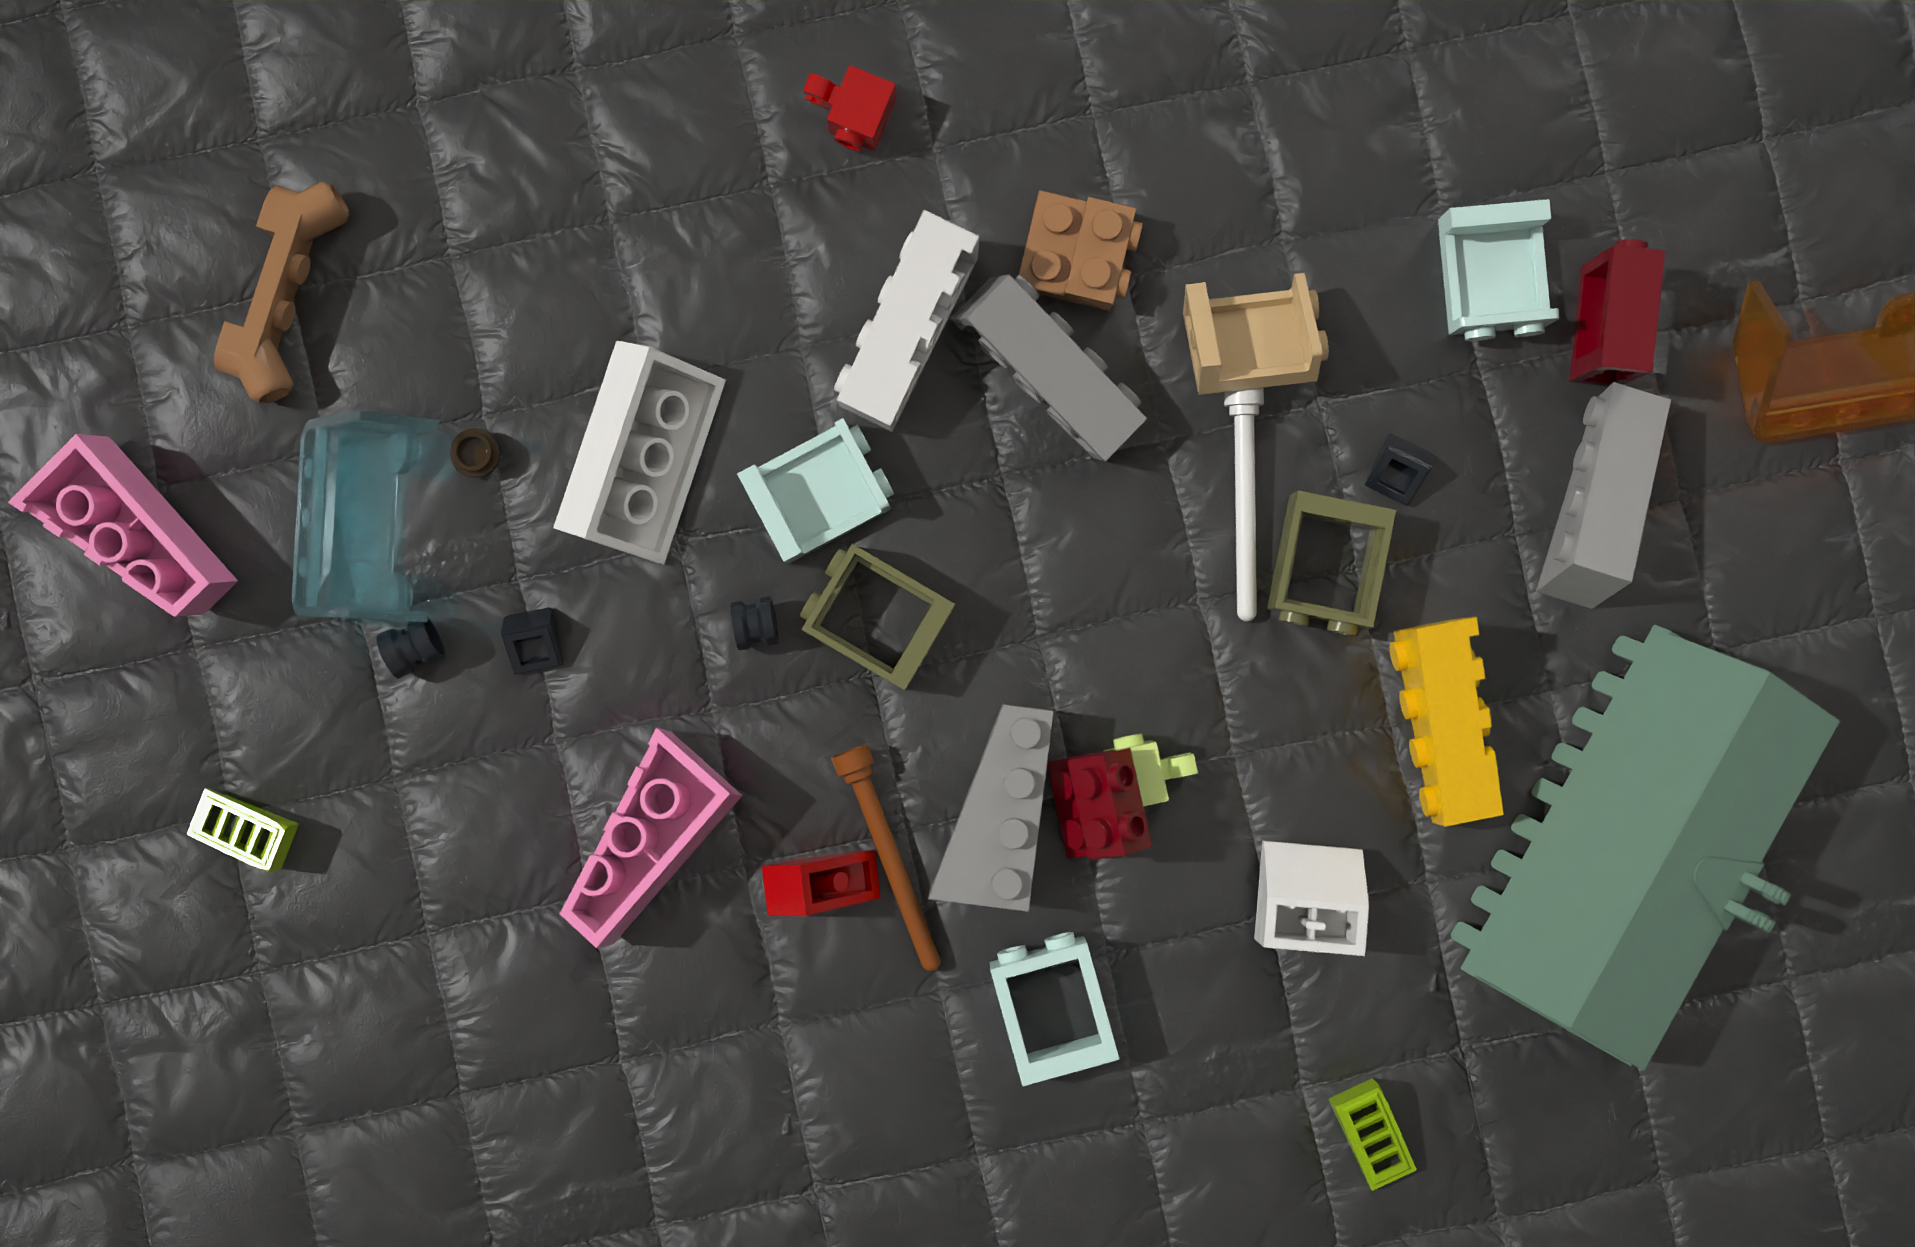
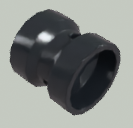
M425 614L410 619L406 630L391 628L378 634L376 637L381 657L389 671L397 679L414 673L415 667L421 664V661L433 664L444 659L446 656L445 647L439 632Z

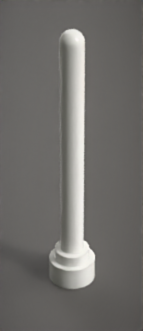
M1264 387L1224 392V406L1229 407V416H1234L1237 615L1243 621H1251L1257 614L1254 416L1259 415V406L1264 405Z

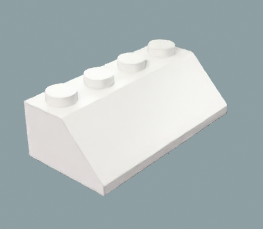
M616 341L553 528L664 565L726 380L649 346Z

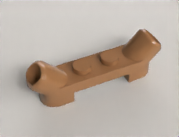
M321 181L301 192L276 185L271 188L263 203L256 227L272 236L273 239L244 326L224 321L214 353L215 369L220 373L240 378L252 401L272 403L288 395L294 385L277 349L283 331H287L290 328L295 316L293 301L298 285L303 284L308 277L310 271V258L308 255L313 240L346 224L349 218V210L344 199L331 184Z

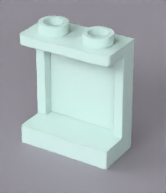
M1550 199L1450 208L1438 219L1449 335L1465 334V341H1482L1495 338V331L1514 330V337H1529L1545 333L1544 327L1560 319L1559 309H1550L1542 228L1544 224L1551 220Z
M843 418L836 421V426L760 467L754 464L737 473L780 556L787 564L798 560L891 510L886 498L894 495V492L881 468L874 472L871 471L863 456L871 451L858 425L849 429Z

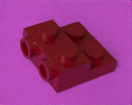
M1130 747L1059 758L1047 762L1067 858L1088 856L1089 859L1126 856L1152 847Z

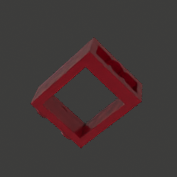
M1619 240L1616 242V245L1600 252L1598 256L1581 266L1569 382L1610 386L1613 382L1623 385L1653 372L1665 250L1648 249V243L1642 240Z

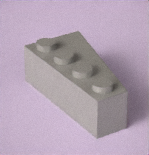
M1010 274L989 278L950 320L961 331L967 326H971L981 336L978 340L981 345L979 348L993 362H998L1004 368L1011 365L1016 370L1013 375L1015 383L1038 403L1045 400L1050 405L1046 410L1048 415L1094 459L1107 461L1147 419L1137 408L1142 403L1141 400L1125 384L1119 383L1116 386L1104 374L1108 366L1093 350L1086 347L1082 351L1070 338L1074 333L1073 329L1056 312L1048 315L1035 302L1040 296L1027 280L1019 275L1013 279Z
M1613 382L1598 397L1593 396L1583 417V424L1587 426L1582 442L1574 457L1573 472L1536 592L1593 609L1632 582L1671 403L1670 399Z
M1002 704L929 891L928 899L1029 912L1054 711Z

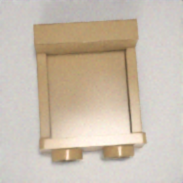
M1305 273L1294 274L1292 287L1289 290L1215 299L1208 298L1205 282L1186 284L1183 317L1198 395L1317 381L1321 361L1328 359V340L1326 332L1324 330L1318 331L1315 320L1319 317L1318 296L1316 290H1308Z

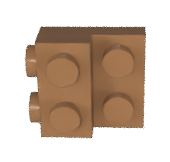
M1039 190L1019 276L1027 280L1039 295L1111 311L1115 298L1124 300L1129 284L1131 271L1122 269L1126 250L1136 252L1143 223L1133 221L1136 208L1088 197L1087 201Z

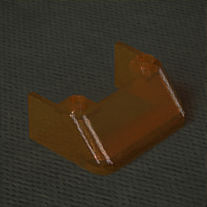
M1759 280L1748 282L1733 338V349L1746 423L1758 441L1771 443L1915 420V292L1899 295L1891 299L1881 310L1875 328L1789 341L1791 331Z

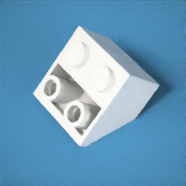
M1262 840L1254 939L1266 948L1365 956L1369 901L1363 850Z

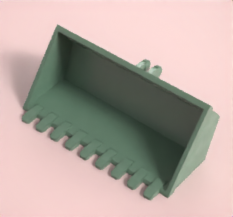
M1657 625L1652 627L1644 643L1626 636L1617 638L1612 647V652L1617 657L1632 663L1624 679L1601 671L1593 680L1592 688L1612 700L1603 715L1585 707H1580L1575 712L1572 718L1573 725L1592 735L1583 751L1566 743H1559L1553 751L1552 759L1556 763L1572 770L1563 787L1544 778L1536 781L1531 791L1532 795L1551 806L1544 821L1540 823L1524 814H1519L1511 826L1512 831L1531 842L1523 858L1520 859L1504 850H1499L1492 859V867L1511 879L1502 895L1484 886H1478L1474 891L1471 902L1491 914L1482 931H1479L1460 921L1451 932V938L1454 941L1470 949L1460 968L1461 970L1627 1065L1631 1066L1633 1064L1643 1071L1722 931L1728 930L1734 917L1768 934L1771 932L1775 922L1769 916L1760 911L1751 910L1743 906L1742 903L1750 890L1762 895L1765 899L1775 904H1782L1784 906L1790 898L1791 894L1757 877L1764 866L1761 861L1840 720L1773 673L1685 640L1674 632Z

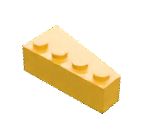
M1477 617L1450 619L1393 631L1395 641L1390 642V656L1394 669L1396 671L1401 670L1405 690H1401L1399 693L1400 705L1405 719H1411L1415 738L1410 739L1409 748L1414 766L1422 770L1425 787L1419 789V798L1425 816H1431L1432 823L1446 827L1504 815L1496 755L1491 746L1484 747L1483 737L1489 736L1490 727H1492L1490 710L1485 705L1483 699L1477 697L1476 687L1480 685V680L1485 679L1483 659L1475 656L1469 639L1470 636L1479 635Z

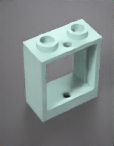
M1073 932L1057 934L1045 939V947L1027 951L1025 945L1010 947L997 953L998 960L989 962L1022 1086L1119 1060L1088 944L1084 936L1075 938ZM1078 959L1099 1034L1027 1054L1006 978Z

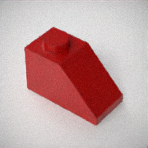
M875 850L805 857L762 866L768 916H808L881 898Z

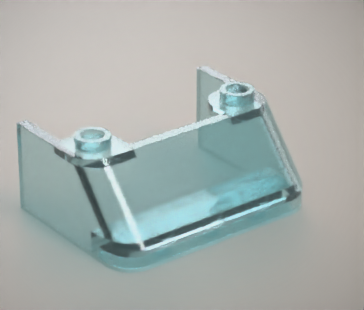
M358 410L313 418L307 421L302 432L300 444L292 580V605L297 616L427 622L428 612L408 611L413 599L412 587L409 583H406L402 573L393 572L398 475L406 474L412 465H416L419 461L421 442L417 433L438 430L439 420Z

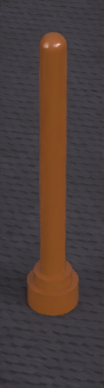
M863 744L831 757L838 777L843 776L846 784H852L921 965L926 971L933 972L939 968L941 960L869 775L873 774L871 764L874 763L873 756L868 744Z

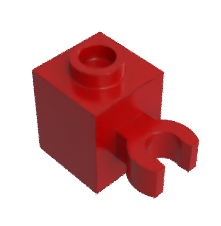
M849 65L841 86L822 76L810 73L803 89V93L807 94L805 97L806 101L819 107L831 109L827 123L830 134L835 135V142L856 152H860L862 147L875 152L897 100L895 83Z

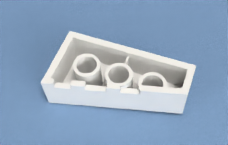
M926 210L923 211L914 232L911 231L903 245L899 256L901 261L894 276L890 275L887 278L877 301L880 303V307L874 320L868 319L859 334L856 346L860 350L853 365L851 366L846 363L836 381L834 390L840 393L837 398L840 407L893 432L978 260L979 236Z

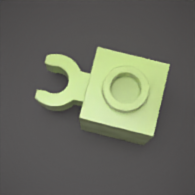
M1142 733L1113 739L1115 748L1104 750L1131 748L1143 806L1169 801L1165 780L1198 773L1194 754L1189 752L1160 759L1157 743L1153 740L1144 742Z

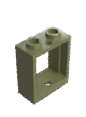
M1299 490L1290 494L1267 610L1280 612L1279 621L1295 625L1308 626L1310 618L1327 621V631L1357 636L1358 628H1373L1396 510ZM1303 517L1369 530L1354 612L1287 599Z
M852 543L847 552L839 549L832 558L825 571V574L831 577V580L822 595L814 591L806 602L800 614V617L806 620L801 630L901 689L906 690L956 604ZM859 563L931 605L895 668L890 667L822 626Z

